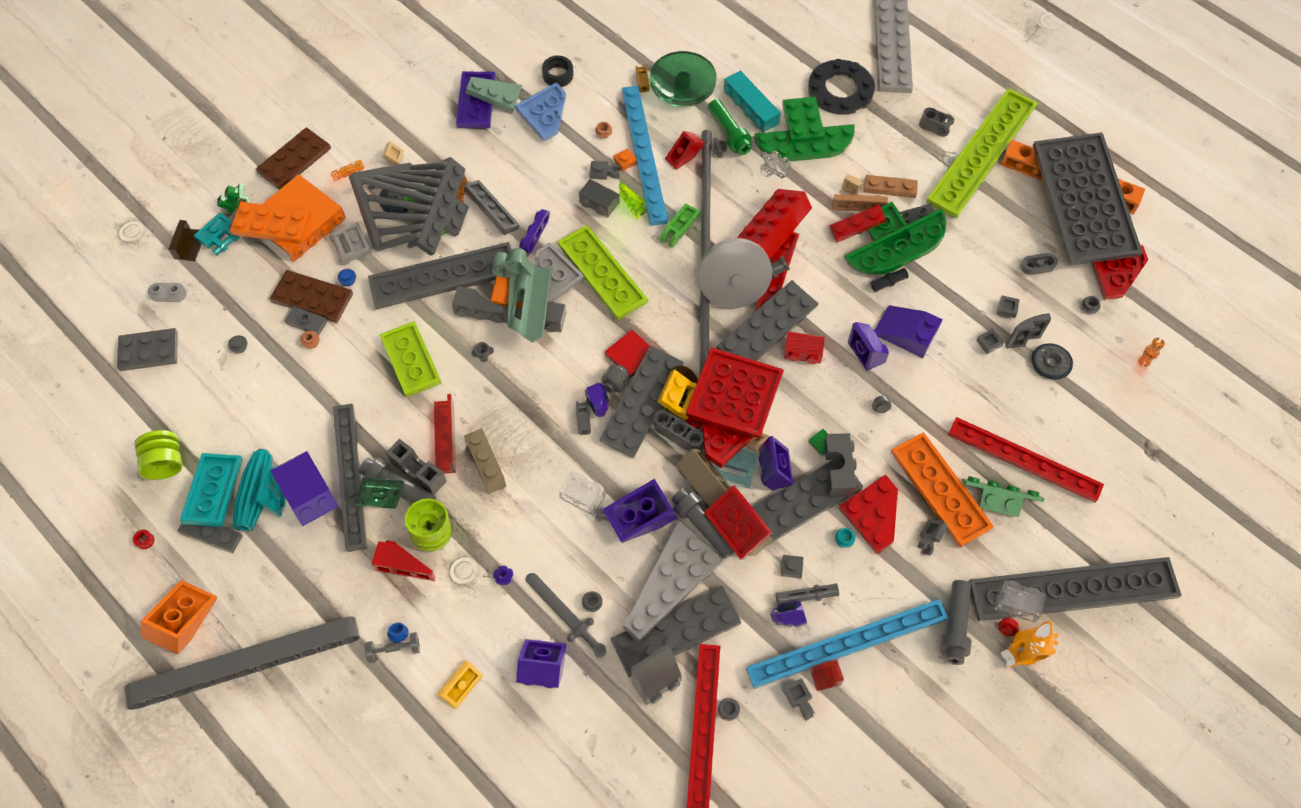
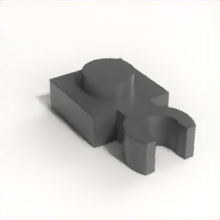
M591 161L590 179L607 180V176L618 179L619 172L614 171H620V165L613 164L608 166V162Z

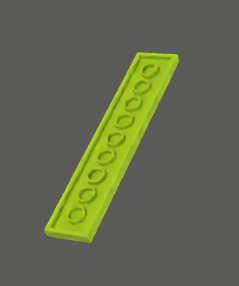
M1008 88L928 196L926 203H932V206L937 209L942 208L945 213L957 219L1005 152L1011 140L1015 138L1035 110L1038 102Z

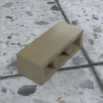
M481 428L464 435L466 445L488 494L507 487L504 475L483 429Z

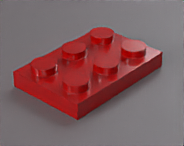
M731 486L704 512L740 560H744L772 534L736 486Z

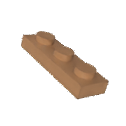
M866 174L864 193L916 198L918 180Z
M835 194L832 210L862 212L876 205H880V207L888 203V196Z

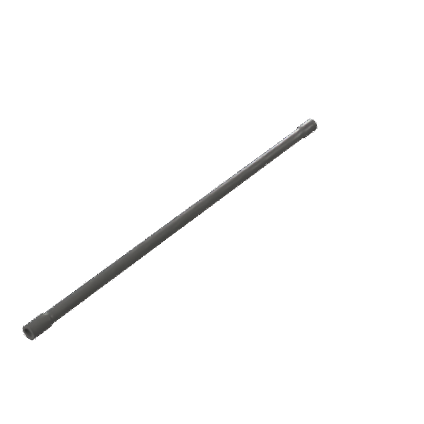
M710 130L702 131V141L705 144L702 147L701 259L710 249V146L712 145V132ZM702 290L700 304V375L709 354L710 300L705 297Z

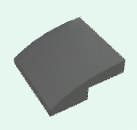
M1050 313L1033 316L1018 324L1006 344V349L1025 347L1028 340L1040 339L1051 321Z

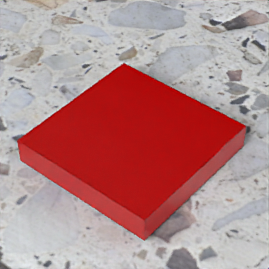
M631 330L605 351V355L615 365L619 364L625 367L629 378L635 375L650 346Z

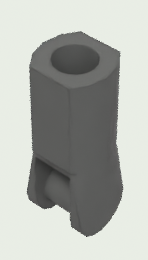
M588 400L585 403H578L576 401L578 434L589 435L591 433ZM581 410H587V412L579 413Z

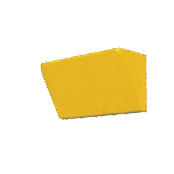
M464 660L437 692V695L456 709L482 678L483 674L469 661Z

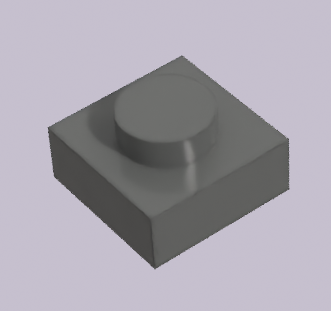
M1001 295L997 314L1016 318L1020 299Z
M993 329L978 336L976 340L987 354L1002 347L1004 344L1003 340Z
M783 555L781 576L802 579L804 557Z

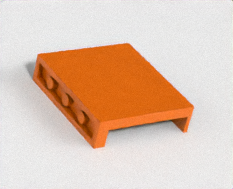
M300 174L263 203L264 205L309 210L311 212V218L302 244L271 240L290 256L292 262L301 258L306 251L315 246L319 240L328 235L332 229L341 224L346 218L340 205Z

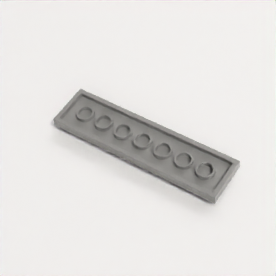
M875 0L879 92L912 93L913 80L908 0Z

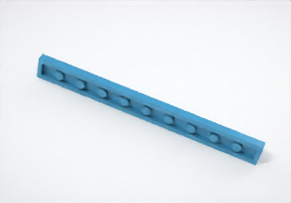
M638 86L623 87L622 95L650 226L668 224Z
M940 599L748 666L746 671L753 689L947 621L948 616Z

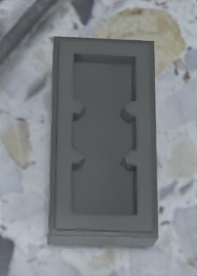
M293 306L285 319L287 325L306 332L315 331L318 335H320L328 322L325 317Z

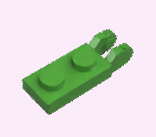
M685 203L668 223L659 241L665 242L671 233L674 236L669 241V246L673 248L678 243L679 238L683 237L700 216V211Z

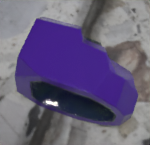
M596 383L586 388L585 397L595 416L603 417L608 410L610 400L603 385Z
M792 601L771 610V619L777 625L799 627L807 624L801 601Z

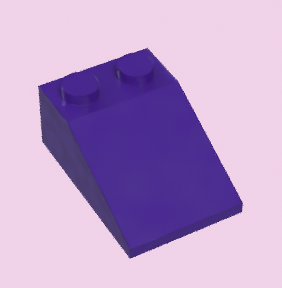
M889 305L875 331L878 333L879 338L924 358L943 319L926 311Z
M308 451L270 470L302 527L339 507Z
M655 478L603 508L621 543L658 530L678 519Z

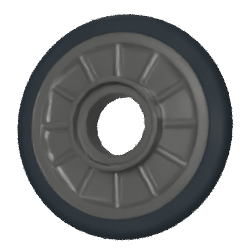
M1046 343L1034 350L1032 365L1041 376L1058 380L1065 378L1071 373L1073 359L1064 347L1053 343ZM1048 358L1055 359L1057 361V364H1050L1048 362Z

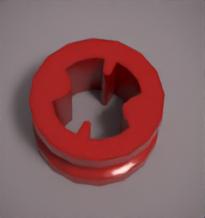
M145 529L137 531L133 536V543L140 549L150 548L155 541L153 534ZM143 536H146L147 540H144L145 542L141 543L140 539H143Z

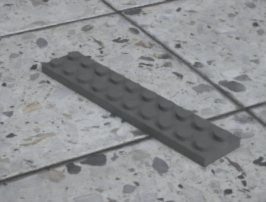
M1169 557L978 578L968 581L971 584V596L978 622L1006 617L1013 618L1178 599L1182 596Z

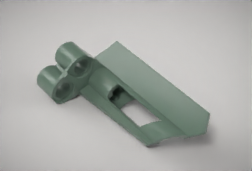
M520 248L512 249L510 255L498 252L494 255L492 273L498 277L510 278L507 327L517 331L525 339L533 343L543 337L552 269L551 267L534 266L526 258V251ZM518 301H523L521 321L515 317Z

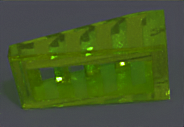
M620 182L619 194L634 217L639 219L646 213V201L623 182Z

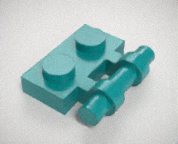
M221 212L194 235L195 239L208 249L216 245L217 247L212 252L217 256L221 252H225L233 241L236 242L240 238L237 235L231 234L230 228L233 221ZM225 234L228 235L223 241L219 240Z

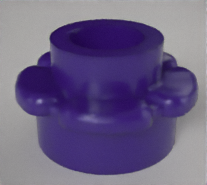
M500 566L493 573L495 582L499 585L509 584L514 575L512 569L507 568V566Z

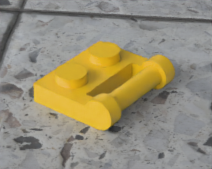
M673 370L670 372L657 402L679 418L686 420L689 418L686 416V411L697 383L691 382L682 374ZM685 389H687L689 393L687 395L683 407L681 408L678 405L681 401Z

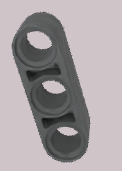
M658 410L654 414V429L656 432L688 452L691 449L702 450V432L666 410ZM665 420L666 423H659L658 421ZM681 430L682 433H675L674 431ZM697 440L698 443H691L690 441Z

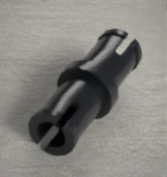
M902 268L893 273H886L884 277L871 281V287L874 292H878L888 286L893 287L895 283L908 279V272L905 268Z

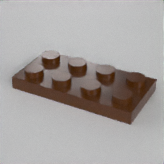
M306 127L255 169L258 174L280 190L327 153L331 146Z
M286 270L269 299L272 303L291 309L295 306L338 323L353 296V291Z

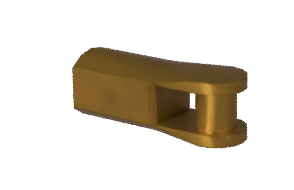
M637 65L636 76L639 91L641 93L649 92L650 84L647 66L638 67Z

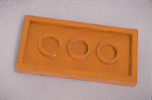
M240 202L230 232L232 235L302 244L311 218V212L302 209Z

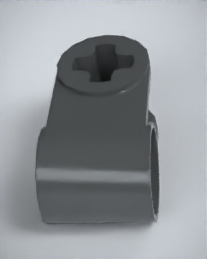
M928 107L923 111L919 125L924 130L944 137L949 134V128L954 124V117Z

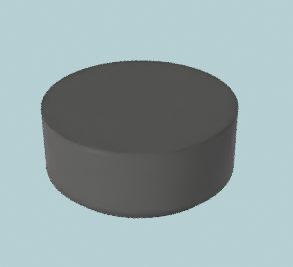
M732 698L723 699L718 707L719 716L725 721L735 720L740 712L738 702Z

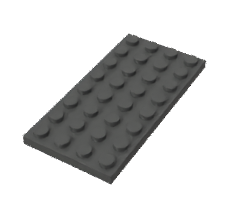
M1103 132L1034 141L1033 149L1069 266L1141 256L1143 252Z

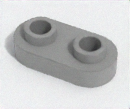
M154 283L148 288V295L155 302H180L185 299L187 291L180 283Z

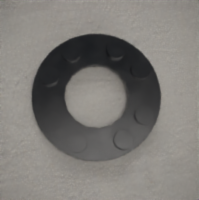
M842 59L830 60L817 66L811 73L808 83L810 97H816L818 107L838 115L854 114L857 110L866 108L872 101L875 91L874 79L866 68L858 62ZM834 75H847L849 78H853L854 82L858 85V89L852 96L838 97L827 90V79L832 78Z

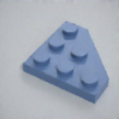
M556 82L515 105L516 111L544 142L559 132L566 101V92Z

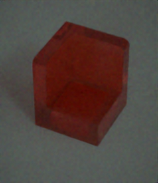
M837 660L815 665L810 671L817 691L840 686L844 681Z

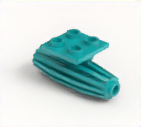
M266 449L253 451L243 471L234 503L232 526L237 530L253 531L263 507L278 517L282 516L286 498L270 471L275 467L272 466L273 456Z

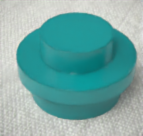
M841 528L836 532L835 541L840 547L849 548L855 542V534L848 528Z

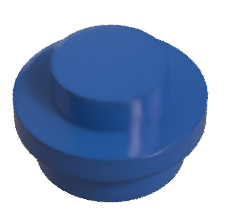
M344 269L339 272L338 281L340 284L351 286L355 283L356 274L353 270Z
M403 623L392 624L387 633L388 639L394 643L405 640L409 635L408 628Z

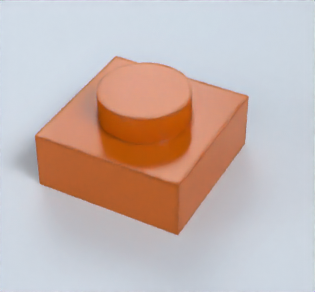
M628 148L613 155V160L616 164L620 165L622 171L637 164V159Z

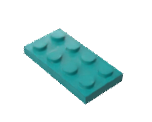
M212 453L201 454L180 517L181 524L223 527L242 465V456Z

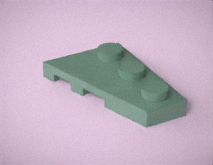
M471 77L465 93L513 113L522 85Z

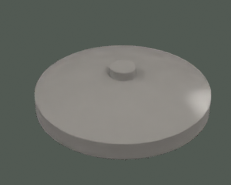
M742 238L727 239L717 243L705 253L698 267V281L703 294L712 303L724 308H741L754 303L767 291L772 279V266L767 253L755 242Z

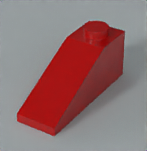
M390 540L385 542L378 541L372 561L375 571L435 581L436 577L433 571L396 542Z

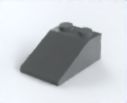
M668 643L631 668L632 685L646 705L657 703L663 698L662 694L668 690L672 692L681 685L682 675Z

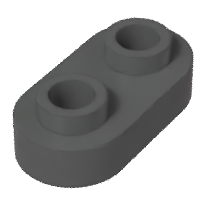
M1051 253L1026 256L1021 263V269L1029 275L1051 272L1056 268L1058 259Z

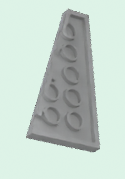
M680 520L677 522L623 628L637 642H640L723 562V559Z

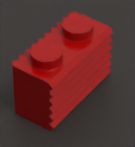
M788 331L784 358H788V360L793 362L799 360L806 361L809 364H820L823 357L825 336Z

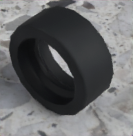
M562 55L547 58L542 64L544 81L549 86L557 82L560 87L571 83L574 75L571 60ZM562 67L567 72L562 75H552L549 73V70Z

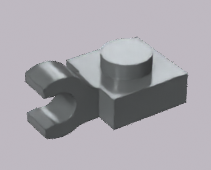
M928 519L920 533L922 540L918 544L919 549H925L923 551L924 555H932L934 542H940L948 528L944 521Z
M802 678L783 687L782 691L793 709L799 706L805 720L814 717L813 714L815 712L808 702L812 699V695Z

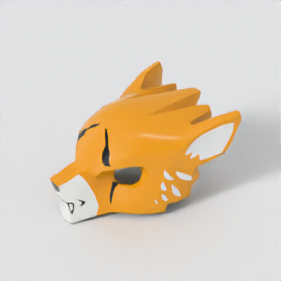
M1051 620L1042 623L1038 627L1019 631L1012 639L1010 647L1000 653L1006 667L1036 664V661L1052 656L1056 653L1053 646L1058 644V641L1055 639L1059 637V634L1053 633ZM1020 647L1025 648L1022 652L1019 650Z

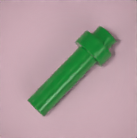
M720 99L712 100L708 104V110L726 134V143L731 151L740 155L749 153L752 149L751 135L745 128L737 125Z

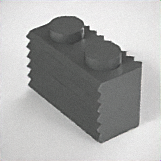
M589 179L587 184L579 191V202L586 208L594 209L599 215L609 217L620 203V194Z

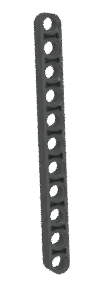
M352 616L344 617L124 686L126 707L129 710L140 709L355 642L360 638L356 618Z

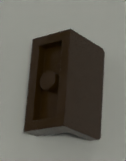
M179 220L169 246V251L174 259L196 261L202 244L195 239L194 235L199 230L191 229L186 220Z

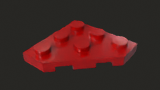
M1140 245L1143 252L1141 256L1092 263L1105 300L1123 298L1149 259L1143 245Z
M701 421L706 459L719 468H723L754 438Z
M886 474L839 507V510L877 555L893 544L895 535L898 488Z

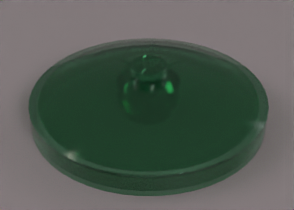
M676 51L662 56L654 63L650 72V85L655 95L662 101L674 106L697 105L708 99L716 87L717 75L713 64L704 56L690 51Z

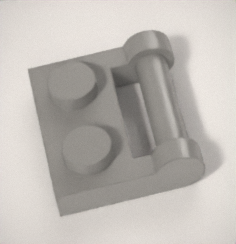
M359 223L349 225L329 234L330 241L334 243L339 254L341 265H347L352 260L371 253ZM342 237H345L351 252H345L340 241Z

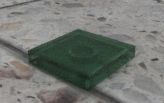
M362 477L356 497V505L395 509L404 487V481Z

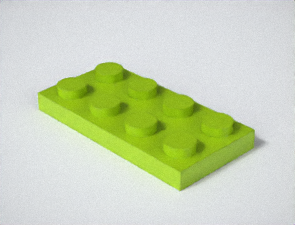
M415 321L379 334L406 398L442 384Z

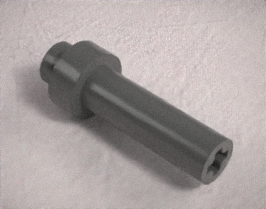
M366 458L359 468V473L365 476V483L374 488L381 485L412 504L421 499H436L435 495L391 471L390 464L380 458L374 461Z
M685 488L680 489L671 499L676 505L674 511L682 520L688 518L724 559L730 557L734 551L705 515V510L701 506L703 500L696 492L689 493Z
M964 580L952 582L947 634L941 637L940 651L945 654V662L952 665L964 664L965 657L971 654L972 640L967 637L971 584Z

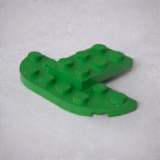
M816 97L782 100L788 130L754 133L755 143L763 153L765 151L773 159L790 162L831 158L843 153L853 141L855 126L854 124L823 127Z
M890 202L881 207L887 222L867 230L873 242L844 256L851 267L862 273L881 275L892 272L931 253L939 246L946 232L944 211L941 208L907 225L894 203Z

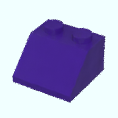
M853 323L847 343L865 370L869 371L886 363L889 351L887 346L880 341L878 333L869 324Z
M768 437L759 448L760 456L758 457L759 464L762 467L761 481L763 485L772 491L794 485L789 449L775 437Z
M525 639L517 661L516 683H523L527 686L539 685L546 688H559L567 644Z

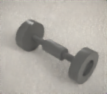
M417 632L410 633V642L386 644L385 647L375 649L373 641L365 642L368 663L376 662V653L400 651L401 648L411 646L413 654L420 653V642Z

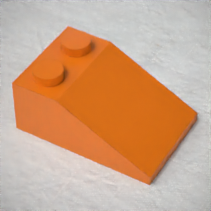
M181 580L141 620V638L178 655L194 637L217 600V596Z

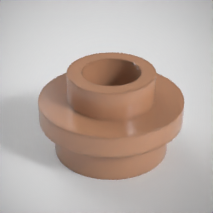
M600 122L595 128V133L598 137L607 138L612 134V127L608 122Z
M307 331L300 337V342L305 348L313 349L319 344L320 338L315 331Z

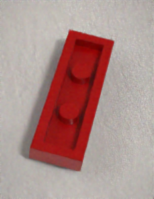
M876 205L830 225V229L836 243L887 221L880 205Z

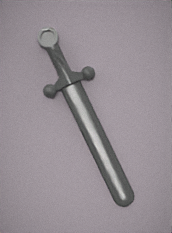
M529 573L526 576L527 583L574 631L573 634L567 636V640L574 642L575 638L582 637L594 650L595 656L603 658L607 653L606 646L598 643L587 631L588 626L594 624L593 618H587L583 624L535 573Z

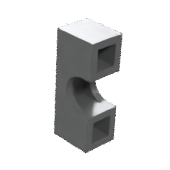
M850 433L826 434L824 440L825 460H835L842 466L839 470H830L829 496H853L855 490L859 488L858 476L855 477L854 472L857 468L856 458H853L852 452H854V441L851 440Z
M400 438L386 452L390 463L433 495L447 482L443 471L429 461L427 463L422 461L416 455L414 449Z

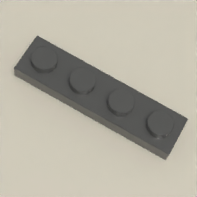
M480 180L464 185V191L504 235L519 229L520 224Z

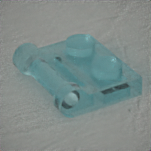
M741 450L724 466L747 473L746 477L722 471L716 465L714 467L725 480L743 484L744 487L750 488L759 455Z

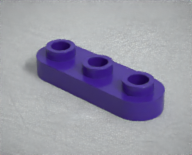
M541 209L536 212L533 224H530L527 229V235L520 241L519 248L526 251L527 255H530L549 221L550 211Z

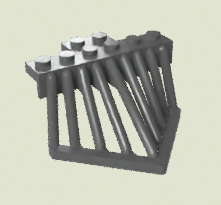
M449 157L440 162L416 165L404 163L350 174L349 180L372 248L380 252L408 243V248L417 246L431 256L436 252L444 229L454 237L459 235L469 207L459 200L456 195L466 169ZM363 185L411 197L418 203L369 195L364 191ZM369 202L407 208L415 213L374 212L370 209ZM374 220H409L415 224L380 229L376 227ZM412 233L383 243L380 236Z

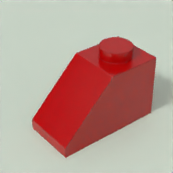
M683 131L665 157V160L675 169H679L694 159L705 143L695 133Z

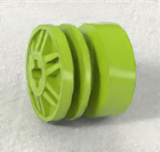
M157 430L137 437L134 445L136 456L138 457V474L142 478L149 480L167 479L182 471L183 464L181 454L179 453V438L176 433Z
M430 498L421 499L407 509L405 525L410 540L416 548L421 551L432 552L443 548L449 542L452 529L448 512L441 502Z

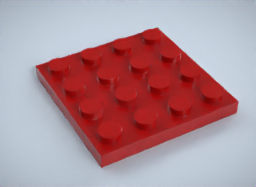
M711 347L686 411V416L760 439L784 369Z

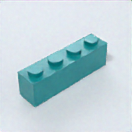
M741 70L725 78L723 87L725 94L731 97L735 105L739 106L745 116L749 117L754 125L763 133L780 123L781 112Z

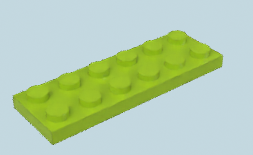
M588 225L558 241L560 249L584 275V279L617 320L624 318L648 303V298Z

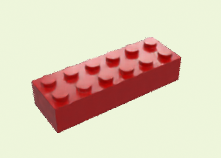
M777 189L737 238L755 242L764 249L769 259H771L812 209L806 192Z

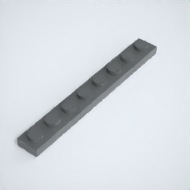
M351 403L333 407L345 549L347 552L368 549L361 474L359 473L360 463L354 405Z

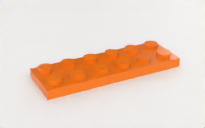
M924 432L891 450L890 453L938 519L948 525L947 531L959 548L994 528L991 521Z

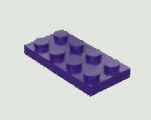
M462 71L456 119L457 128H491L493 105L465 92L471 77L495 80V72Z

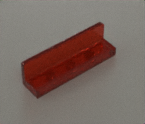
M447 394V401L434 402L435 466L443 471L444 474L456 473L454 401L452 395Z

